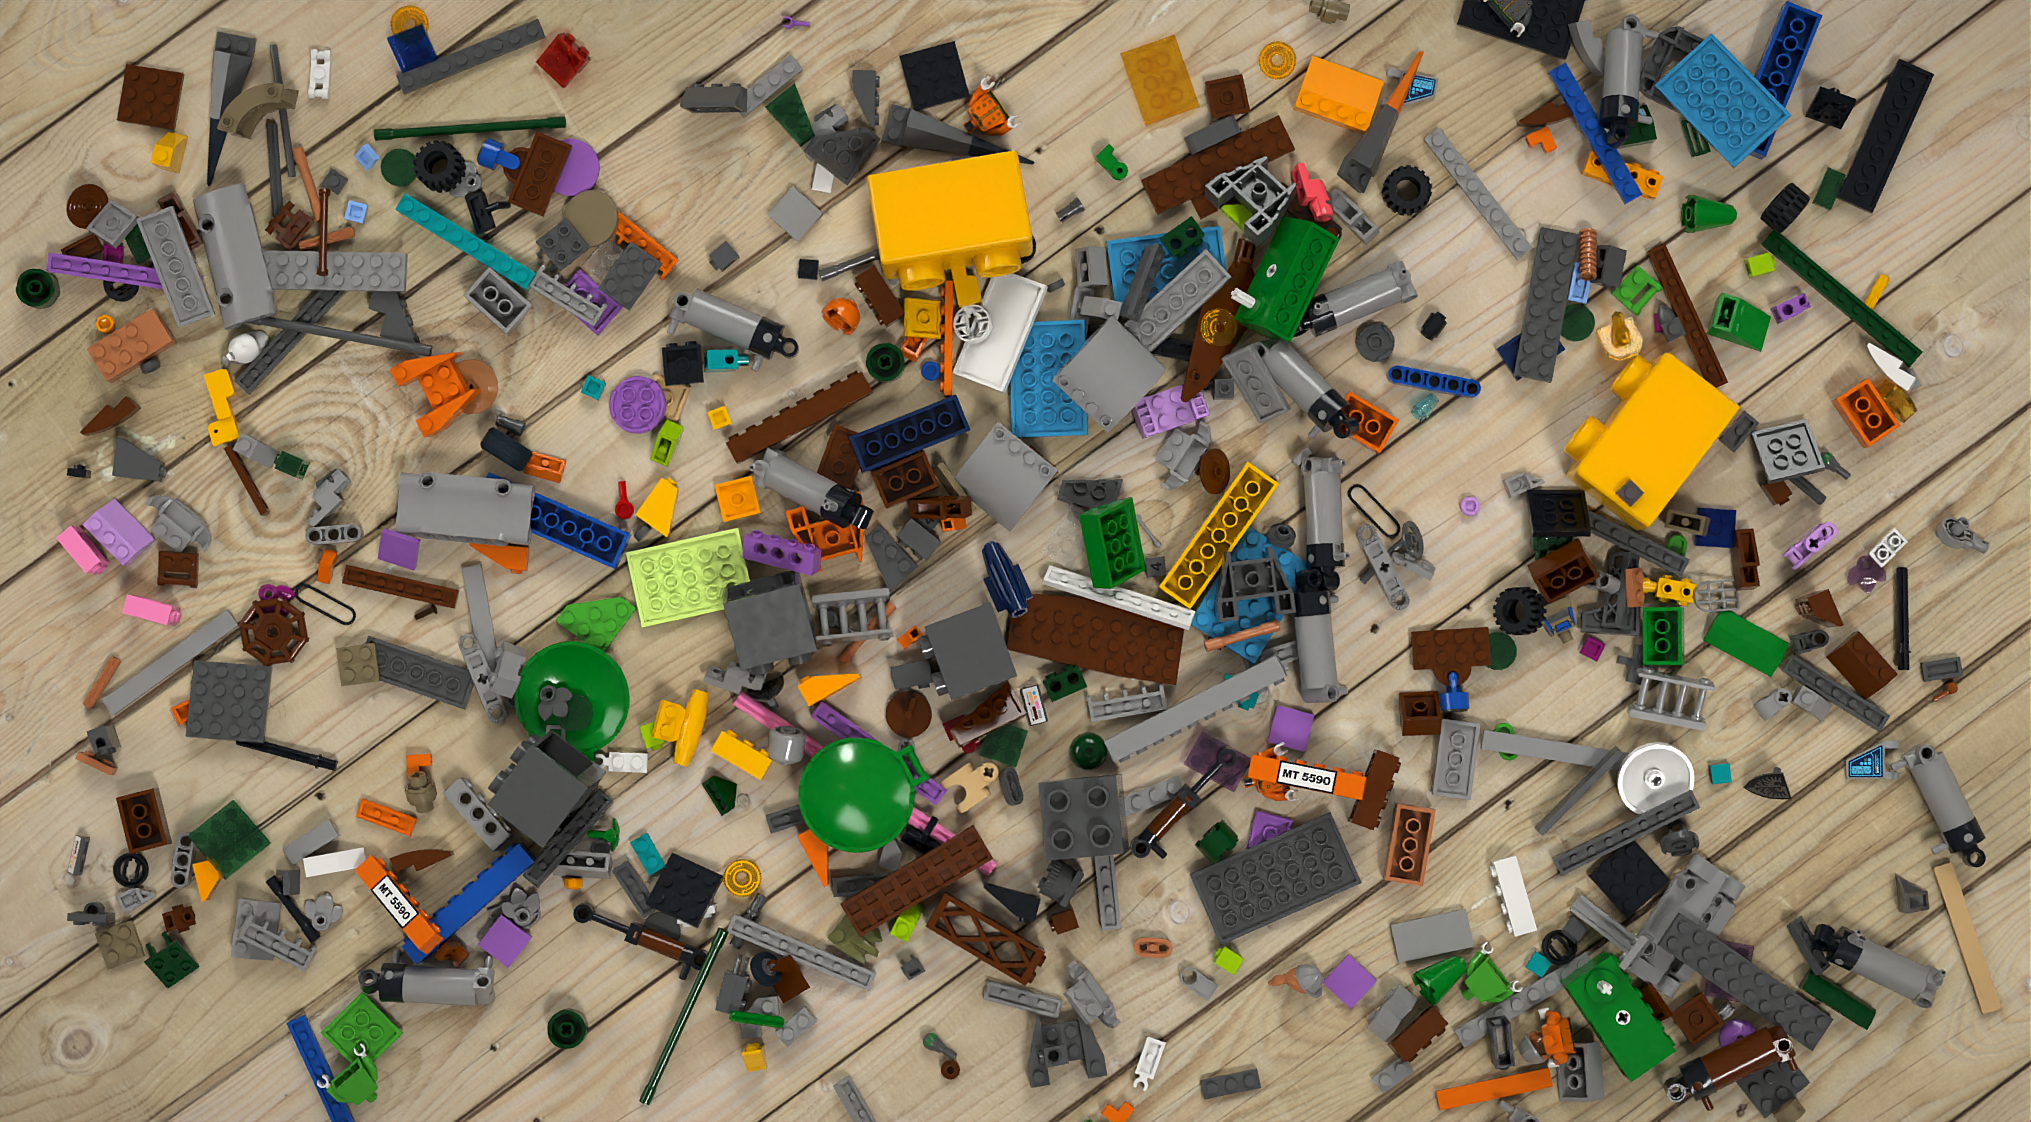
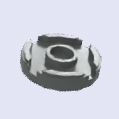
M1370 324L1364 327L1356 340L1360 355L1371 362H1380L1387 359L1395 346V338L1391 330L1380 324Z

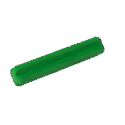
M732 1010L729 1015V1019L732 1022L782 1028L784 1025V1019L779 1016Z

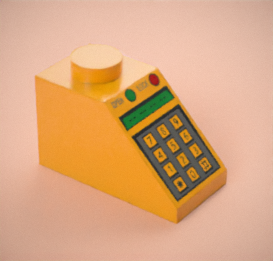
M219 858L192 864L201 902L210 900L224 877V864Z

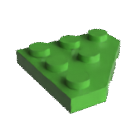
M622 597L570 604L564 608L556 621L585 643L598 647L605 652L637 608Z

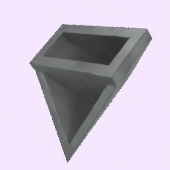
M1896 874L1899 912L1914 913L1929 910L1928 890L1924 891Z

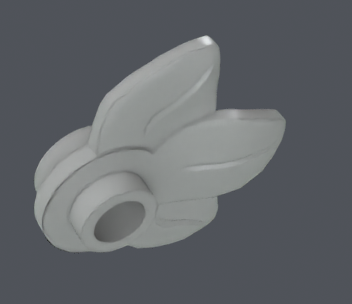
M469 161L464 162L466 170L463 171L466 174L465 177H461V184L457 183V188H451L449 192L454 197H465L469 192L479 191L482 187V178L477 174L476 166Z
M515 888L511 895V902L501 904L502 911L507 917L514 918L518 925L526 926L531 923L533 913L539 909L540 899L537 893L528 897L524 891ZM523 912L527 915L525 920L520 918V914Z
M328 893L321 895L316 903L307 900L304 907L306 916L312 920V926L317 931L327 930L331 923L341 918L343 913V907L334 906L333 900ZM324 918V923L318 924V920Z

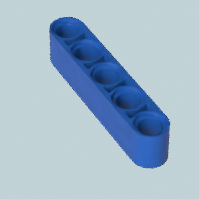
M1399 365L1391 367L1387 372V380L1396 385L1465 398H1474L1481 391L1480 383L1473 379ZM1392 370L1400 372L1401 377L1399 380L1392 378ZM1415 373L1419 376L1420 380L1418 383L1411 382V374ZM1430 377L1438 379L1437 387H1432L1429 384ZM1453 380L1456 382V390L1448 388L1449 381ZM1468 384L1475 386L1476 392L1474 394L1467 392Z

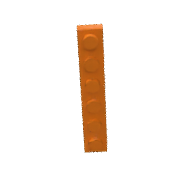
M945 281V285L941 287V297H945V305H941V316H945V324H941V335H945V343H941V354H945L944 362H941V373H944V381L940 382V392H944V397H951L953 281Z

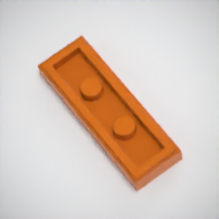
M364 798L356 815L358 818L408 836L412 835L417 821L416 817Z

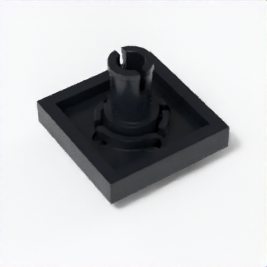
M1820 86L1806 111L1805 117L1842 129L1855 106L1856 99L1841 94L1839 89L1835 92V88L1827 89Z

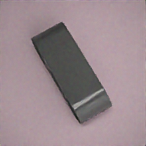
M1231 115L1188 135L1184 140L1193 156L1242 133L1234 115Z

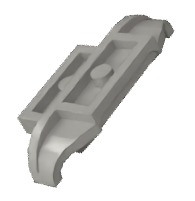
M1200 421L1197 433L1191 436L1177 428L1174 429L1155 459L1158 463L1170 469V476L1165 482L1161 483L1162 487L1168 490H1175L1191 481L1200 467V456L1210 450L1211 430L1208 424Z
M156 495L148 499L146 505L157 508L159 510L157 514L160 515L151 528L153 533L176 552H184L189 543L195 541L202 546L203 552L207 550L211 544V535L205 525L206 522L177 498Z
M1075 960L1066 967V973L1073 986L1063 995L1086 1025L1098 1017L1106 1026L1115 1028L1121 1021L1116 1017L1113 1002L1105 995L1089 971L1078 966Z

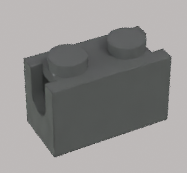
M1597 245V277L1590 280V283L1610 288V286L1620 288L1627 250L1611 245Z
M912 518L897 535L899 538L898 543L906 549L908 546L914 550L912 554L921 561L923 558L928 560L941 544L937 538Z
M929 660L891 667L895 690L899 689L900 693L911 691L912 686H918L919 689L930 687L929 683H933Z
M104 725L87 731L94 753H100L101 756L110 755L117 752L116 748L121 747L114 725Z

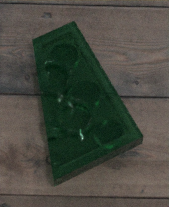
M795 83L765 106L771 116L800 147L815 136Z

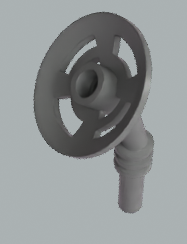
M1407 521L1403 524L1401 539L1387 550L1389 557H1391L1393 552H1398L1402 547L1406 548L1410 556L1415 559L1422 556L1424 550L1423 539L1419 528L1414 522ZM1372 567L1359 579L1364 585L1375 574Z

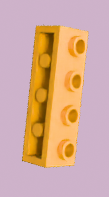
M1591 150L1588 153L1581 175L1613 186L1594 151ZM1625 163L1642 192L1641 197L1653 201L1657 196L1664 176L1659 175L1660 172L1653 169L1644 170L1637 163Z

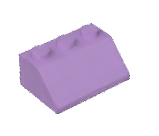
M113 499L97 510L83 524L123 566H129L156 540L116 499Z

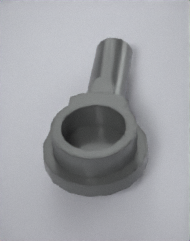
M827 609L829 628L836 627L841 630L838 614L832 609ZM848 626L849 633L855 632L854 629Z

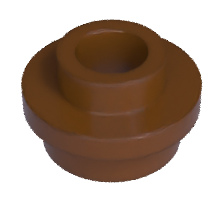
M947 1060L941 1066V1074L946 1079H955L960 1073V1066L954 1060ZM949 1066L954 1068L953 1073L947 1072Z

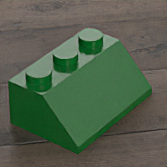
M1643 607V665H1685L1684 607Z

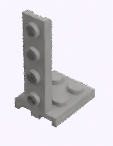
M1580 894L1570 907L1574 914L1624 952L1619 959L1621 961L1619 967L1624 971L1634 967V964L1655 939L1650 934L1634 935L1583 894Z

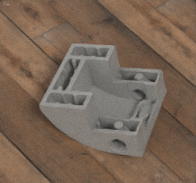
M1111 315L1085 341L1082 348L1057 371L1052 381L1108 433L1147 394L1167 368Z
M997 422L957 473L955 479L965 493L971 496L972 502L1008 531H1011L1058 470Z

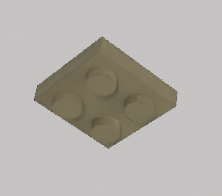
M376 643L336 648L341 686L381 681Z
M133 920L95 933L107 970L145 956Z

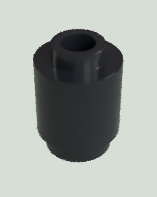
M1431 312L1421 326L1422 330L1420 333L1425 338L1433 341L1446 326V317L1439 312Z

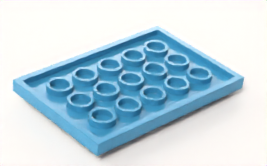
M1712 33L1654 85L1733 169L1791 117V114Z
M1221 227L1201 228L1205 234L1202 238L1203 242L1195 248L1192 245L1186 249L1188 253L1179 259L1177 256L1172 258L1161 243L1160 238L1166 233L1106 241L1114 301L1122 302V309L1146 245L1153 246L1154 243L1158 244L1166 252L1146 304L1205 249L1226 270ZM1194 229L1186 231V235L1189 238L1197 236ZM1178 240L1170 242L1173 249L1181 247V243Z
M1086 320L1033 323L1010 380L1012 434L1017 438L1088 435V414L1052 381L1057 371L1085 343Z
M1248 527L1231 554V562L1266 558L1265 547L1271 546L1293 593H1298L1300 588L1296 585L1295 576L1298 571L1309 569L1307 568V562L1284 548L1272 545L1267 537ZM1219 573L1196 610L1191 626L1207 636L1216 638L1253 628L1276 619L1280 623L1285 614H1273L1272 598L1269 596L1238 600L1239 620L1217 622L1214 602ZM1273 633L1226 645V648L1250 663L1255 664Z

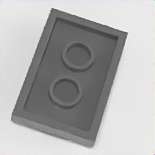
M630 242L598 289L630 311L663 263L633 242Z

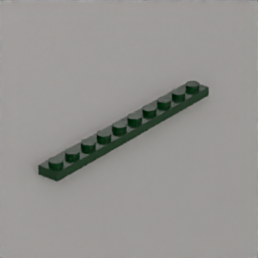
M1773 230L1761 244L1888 351L1903 361L1905 365L1910 367L1922 354L1923 351L1783 235Z

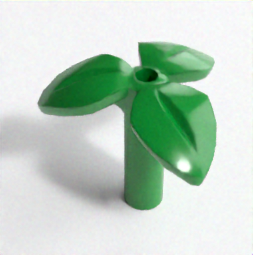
M613 818V829L607 831L589 830L587 836L588 838H602L607 842L613 843L611 851L614 852L620 840L618 837L620 833L619 824Z

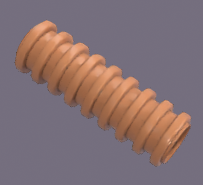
M1584 228L1579 232V277L1585 281H1590L1597 277V232L1592 228Z

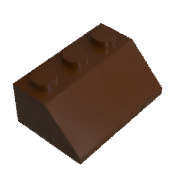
M1829 589L1815 591L1795 599L1797 603L1795 604L1796 611L1803 618L1827 628L1844 625Z
M1859 631L1853 632L1826 657L1864 700L1885 687L1898 675Z

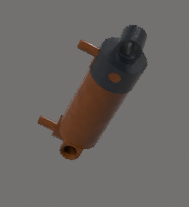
M1765 1026L1702 1057L1699 1056L1678 1066L1682 1076L1666 1080L1664 1090L1669 1100L1673 1102H1679L1684 1099L1686 1094L1692 1093L1695 1101L1701 1099L1706 1110L1711 1111L1714 1107L1708 1096L1716 1093L1719 1089L1779 1061L1782 1063L1787 1061L1791 1071L1798 1070V1066L1793 1058L1796 1053L1783 1027L1774 1026L1767 1029ZM1673 1087H1679L1677 1092H1670Z

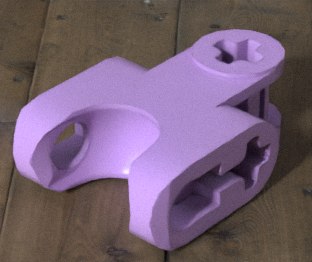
M1831 522L1814 526L1797 543L1788 548L1782 556L1784 558L1787 557L1792 562L1794 570L1797 569L1837 535L1838 530L1836 526Z

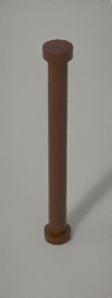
M322 188L319 189V196L321 197L319 268L317 269V275L327 276L329 272L327 269L328 196H330V190Z

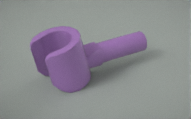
M790 16L783 17L784 20H791L789 25H783L787 29H792L794 26L810 27V22L796 21Z

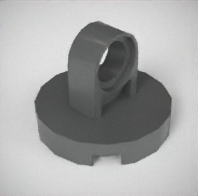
M1680 819L1668 824L1669 834L1660 841L1663 854L1666 855L1668 852L1674 857L1688 855L1692 853L1693 848L1696 847L1698 849L1700 844L1698 835L1692 831H1686L1685 824ZM1675 825L1682 827L1681 831L1673 832L1671 829Z

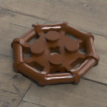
M281 596L274 599L253 601L241 621H238L243 644L242 650L259 660L264 666L286 662L293 663L298 653L310 639L307 635L304 611L301 612ZM276 606L275 612L264 613L263 608ZM284 608L294 616L291 619L280 613L281 609ZM257 612L260 616L255 624L249 623ZM295 621L298 623L299 634H294L292 623ZM276 627L278 635L270 636V630L268 629ZM248 629H252L255 636V641H252L251 643L249 639ZM292 639L296 640L297 643L289 651L287 648L288 644ZM254 646H260L266 651V654H262ZM277 650H282L284 654L281 656L271 657V652Z

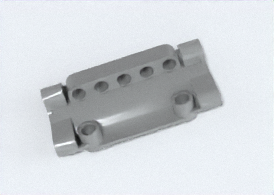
M401 472L399 476V500L395 529L398 533L416 534L418 537L425 539L507 546L508 543L530 545L532 537L530 521L535 497V486L510 483L505 479L431 472L423 474ZM428 482H433L431 485L425 486ZM503 489H508L506 493H501Z
M1695 853L1685 869L1675 875L1673 881L1637 934V936L1650 934L1655 939L1646 948V951L1637 960L1634 967L1628 971L1646 983L1651 982L1655 989L1672 999L1680 988V983L1690 980L1695 971L1658 946V942L1678 913L1717 938L1734 913L1735 904L1733 901L1738 899L1745 885Z

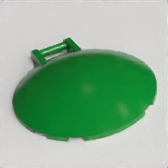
M565 641L541 649L529 659L522 669L520 683L515 691V708L519 721L523 724L528 735L531 737L533 733H536L539 737H543L546 734V725H565V740L595 763V751L609 744L618 735L624 726L629 712L630 693L628 683L616 661L606 652L591 644ZM551 685L555 688L564 687L571 692L573 697L566 702L569 709L566 717L560 718L552 714L546 721L541 718L538 706L541 702L540 691L542 688ZM549 693L547 698H551L553 694ZM550 729V731L553 730L561 737V729Z
M851 737L832 742L818 751L803 771L798 792L801 814L811 832L826 845L851 853L873 851L894 840L903 831L911 817L915 799L914 788L931 779L928 773H925L916 757L913 745L895 752L876 740ZM906 755L918 775V778L915 780L902 758Z

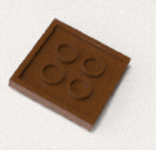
M126 64L117 121L175 130L185 74Z

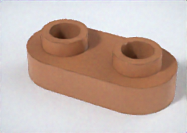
M1141 937L1135 941L1134 951L1141 957L1166 958L1172 952V944L1165 938ZM1142 943L1147 945L1146 950L1140 949ZM1161 944L1166 945L1165 951L1159 950Z

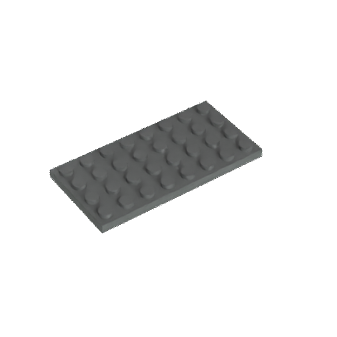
M1331 812L1190 874L1220 945L1362 883Z

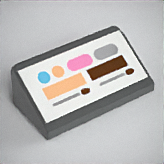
M1039 684L1020 689L1029 725L1033 726L1048 722Z
M75 836L68 873L74 876L82 875L90 837Z

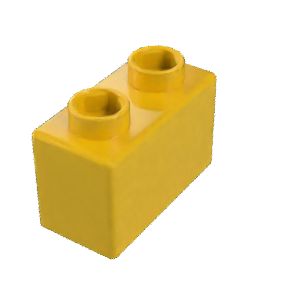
M1007 151L867 176L883 274L886 279L899 278L900 287L903 290H922L938 286L945 281L944 270L975 265L976 274L979 277L988 278L1012 274L1022 267L1020 257L1030 256L1033 252L1032 231L1017 151Z
M1668 352L1658 356L1651 362L1637 354L1619 374L1610 388L1622 400L1603 424L1592 415L1589 416L1564 448V452L1575 460L1566 473L1567 478L1636 531L1652 525L1740 409V406ZM1630 479L1644 492L1631 507L1615 494Z

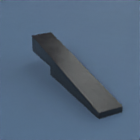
M1089 324L1086 340L1100 326ZM1167 338L1151 353L1154 356L1189 362L1193 342Z

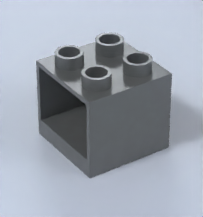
M787 571L724 588L723 605L741 670L750 668L752 675H759L772 671L774 669L773 662L788 658L789 665H798L812 659L810 652L817 651L816 632L799 572Z
M991 602L925 626L927 634L918 637L925 660L936 657L941 670L931 674L938 696L949 693L951 700L1017 677Z
M553 730L543 737L533 733L511 755L510 759L517 765L511 763L505 771H500L489 785L488 789L495 795L488 803V806L544 848L571 821L606 774V771Z
M1122 774L1048 780L1038 783L1046 861L1116 855L1129 851Z

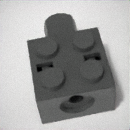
M740 954L738 955L734 971L727 970L725 972L715 1008L716 1011L730 1014L732 1010L742 1012L745 1010L747 1000L744 999L745 993L748 994L750 992L752 981L749 980L750 975H746L750 957L746 956L741 973H738L743 956Z

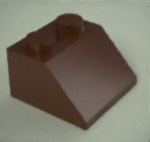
M1438 691L1399 693L1402 736L1441 735L1442 716Z

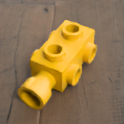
M1662 575L1661 578H1656V581H1650V578H1644L1643 592L1654 593L1653 597L1658 598V602L1669 603V600L1677 601L1676 605L1688 607V603H1694L1693 594L1697 584H1692L1690 579L1680 578V581L1673 580V576ZM1666 585L1670 587L1669 592H1666L1664 590V587ZM1685 588L1689 590L1687 596L1683 594Z

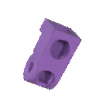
M1805 293L1770 308L1777 324L1810 308L1811 305Z

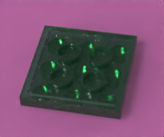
M234 800L188 835L192 843L225 880L271 844Z

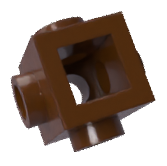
M183 904L173 906L172 911L162 914L167 932L178 929V933L190 930L189 926L196 924L192 906L184 907Z

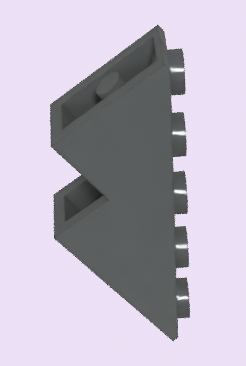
M373 292L368 308L386 315L380 333L381 337L420 343L418 334L416 332L413 333L411 327L414 325L410 314L407 315L405 310L407 307L404 296H400L399 292Z

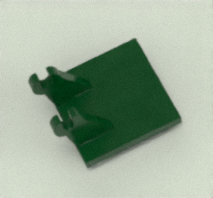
M164 931L161 934L167 947L157 953L154 946H151V943L148 942L146 947L150 958L145 960L144 963L168 989L199 968V964L177 939L172 941L171 937L167 936V932Z

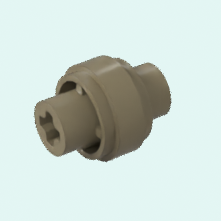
M1311 0L1309 12L1316 13L1317 19H1320L1321 22L1331 24L1335 23L1337 19L1347 20L1350 4L1341 2L1342 0Z
M424 771L411 773L408 776L409 783L405 789L406 799L410 805L416 807L418 813H427L434 808L433 801L437 795L435 783L431 779L426 778Z

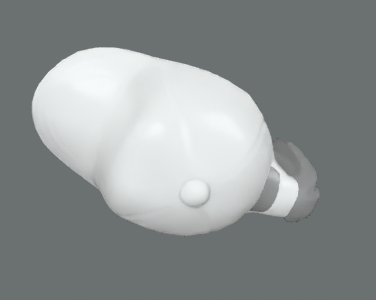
M255 330L235 337L229 344L228 354L221 358L222 369L231 367V363L247 364L255 360L268 346L267 334L263 331Z

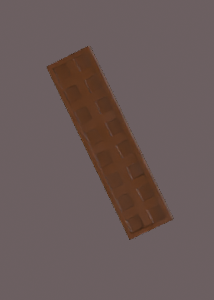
M1278 115L1142 179L1141 183L1156 214L1159 215L1205 193V185L1219 174L1232 172L1239 166H1247L1265 156L1268 157V163L1295 151V147Z
M972 825L841 902L840 905L859 937H862L991 861L993 857L975 826Z

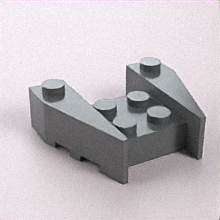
M1267 156L1257 159L1247 166H1239L1232 172L1219 174L1205 185V198L1217 209L1235 197L1254 215L1244 223V235L1256 246H1259L1272 235L1296 196L1295 183L1286 189L1267 171Z
M1271 546L1265 547L1266 558L1231 562L1230 552H1224L1214 602L1217 622L1239 620L1238 600L1269 596L1272 598L1274 615L1296 613L1294 593Z
M1079 1014L1077 1020L1041 1025L1039 1015H1036L1028 1062L1031 1088L1050 1085L1048 1068L1042 1067V1064L1038 1061L1039 1048L1060 1043L1066 1044L1069 1061L1085 1059L1088 1079L1107 1076L1104 1054L1089 1025L1085 1024ZM1054 1050L1048 1054L1050 1061L1056 1058Z

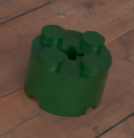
M28 269L17 280L16 294L21 302L36 309L48 308L60 296V287L57 279L44 270ZM37 285L40 286V288H39L40 291H39V292H36V290H37V287H36V286H37Z
M881 343L872 347L868 352L866 366L873 379L881 383H891L902 375L905 368V360L897 346L891 343ZM889 359L890 366L882 367L881 360Z
M1221 819L1220 822L1213 825L1203 835L1201 841L1198 840L1195 843V846L1210 862L1216 864L1223 857L1222 855L1225 853V850L1228 852L1237 845L1239 839L1232 828Z
M571 1008L560 1010L548 1022V1038L558 1048H574L586 1038L589 1028L585 1016L578 1010ZM564 1025H566V1026L570 1025V1026H571V1029H570V1030H571L572 1032L568 1031V1032L566 1033V1032L564 1031V1030H565V1026H564Z

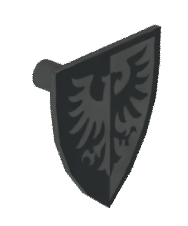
M782 675L764 683L761 691L749 689L747 690L748 695L755 701L768 702L771 709H776L778 704L775 697L784 686V677Z
M1775 767L1773 773L1754 777L1743 787L1751 793L1765 798L1792 799L1784 773L1781 772L1779 767Z

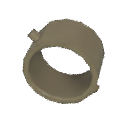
M1792 1097L1775 1110L1772 1115L1778 1122H1796L1806 1110L1796 1097Z

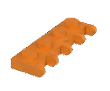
M618 212L619 224L615 233L620 239L616 244L620 246L624 241L628 244L633 242L663 263L659 268L663 272L659 279L663 281L678 263L679 259L625 215Z

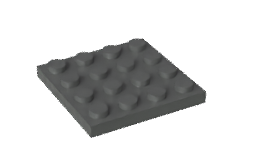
M194 660L186 737L264 743L272 666Z

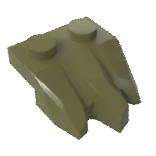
M847 915L844 916L827 937L841 951L862 964L866 962V954L878 957L879 951L873 944L883 941L881 933L877 928L859 937Z

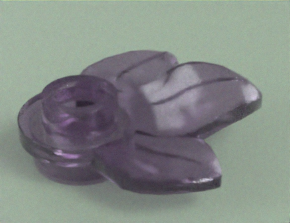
M1864 555L1857 560L1856 566L1849 570L1848 584L1854 585L1858 583L1860 588L1869 594L1874 589L1876 581H1886V572L1883 567L1881 568L1876 564L1871 556ZM1864 561L1869 563L1868 568L1863 567Z

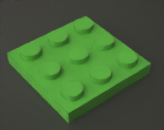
M361 992L321 1032L350 1063L354 1062L357 1058L362 1059L361 1056L354 1053V1047L359 1053L364 1050L360 1043L365 1045L366 1055H369L374 1062L404 1033L364 992Z

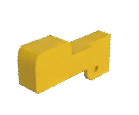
M965 267L951 269L958 308L961 309L972 304H981L982 299L977 277L973 275L967 276Z
M220 369L204 375L217 419L219 420L208 425V432L213 447L224 443H235L240 436L229 401L230 398L237 394L231 372L226 369Z

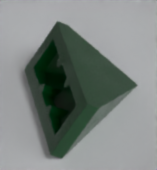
M715 775L702 783L721 816L735 808L736 783Z

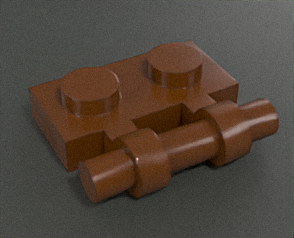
M288 201L285 206L282 205L279 209L280 212L277 216L268 222L269 225L265 231L270 235L275 229L279 231L275 239L291 251L315 221L300 209L293 214L291 210L295 205ZM287 216L290 220L283 228L279 224Z

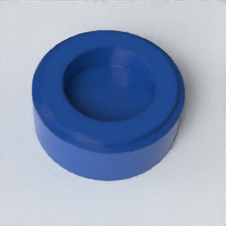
M929 361L922 366L921 373L926 380L934 381L940 376L941 371L937 363Z

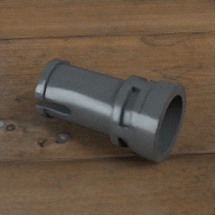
M1075 198L1068 206L1056 212V215L1061 223H1064V221L1075 214L1078 215L1085 211V208L1080 200Z
M499 414L498 421L495 424L521 436L526 422L517 419L513 420Z

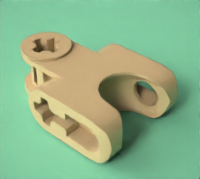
M968 762L942 780L940 785L944 789H948L953 785H961L965 788L966 798L957 807L959 813H964L991 794L986 785L997 778L999 769L992 762H986L977 769H974L970 762ZM986 767L994 769L992 777L990 775L985 776Z

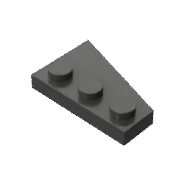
M1123 479L1063 480L1057 500L1086 509L1117 501Z
M880 525L865 537L886 586L889 588V592L894 590L918 567Z
M1604 607L1581 613V633L1639 636L1640 607H1634L1631 631L1601 627ZM1614 612L1609 616L1608 623H1615L1616 614Z

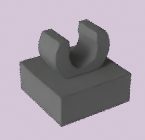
M912 954L910 955L912 960L907 964L903 959L901 960L903 966L900 968L908 980L925 972L921 962Z

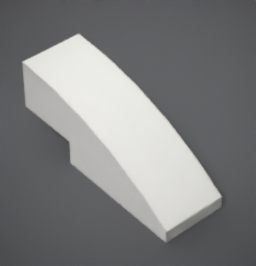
M1869 343L1867 349L1879 370L1896 387L1908 394L1916 382V378L1901 370L1903 361Z
M364 847L303 858L306 877L355 869L366 860Z

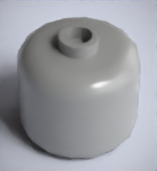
M791 726L772 728L769 732L768 757L781 765L800 762L804 757L806 739L804 731Z

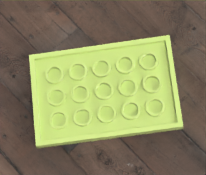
M739 528L626 552L642 628L725 610L723 605L724 588L750 581L746 559L742 558L743 545Z

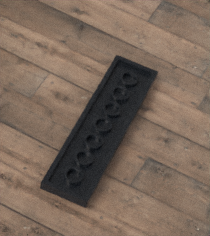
M1897 60L1836 197L1837 199L1868 213H1873L1932 81L1933 73L1904 60Z

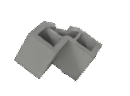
M503 641L501 647H497L494 658H496L497 667L494 673H490L488 683L490 685V692L512 699L520 683L521 676L519 672L521 665L523 666L525 663V648Z
M1400 984L1395 989L1391 988L1385 995L1386 1000L1368 1017L1370 1022L1366 1028L1384 1042L1395 1032L1400 1021L1412 1010L1418 999Z
M778 995L758 997L747 1012L779 1016ZM740 1023L742 1039L762 1037V1026Z

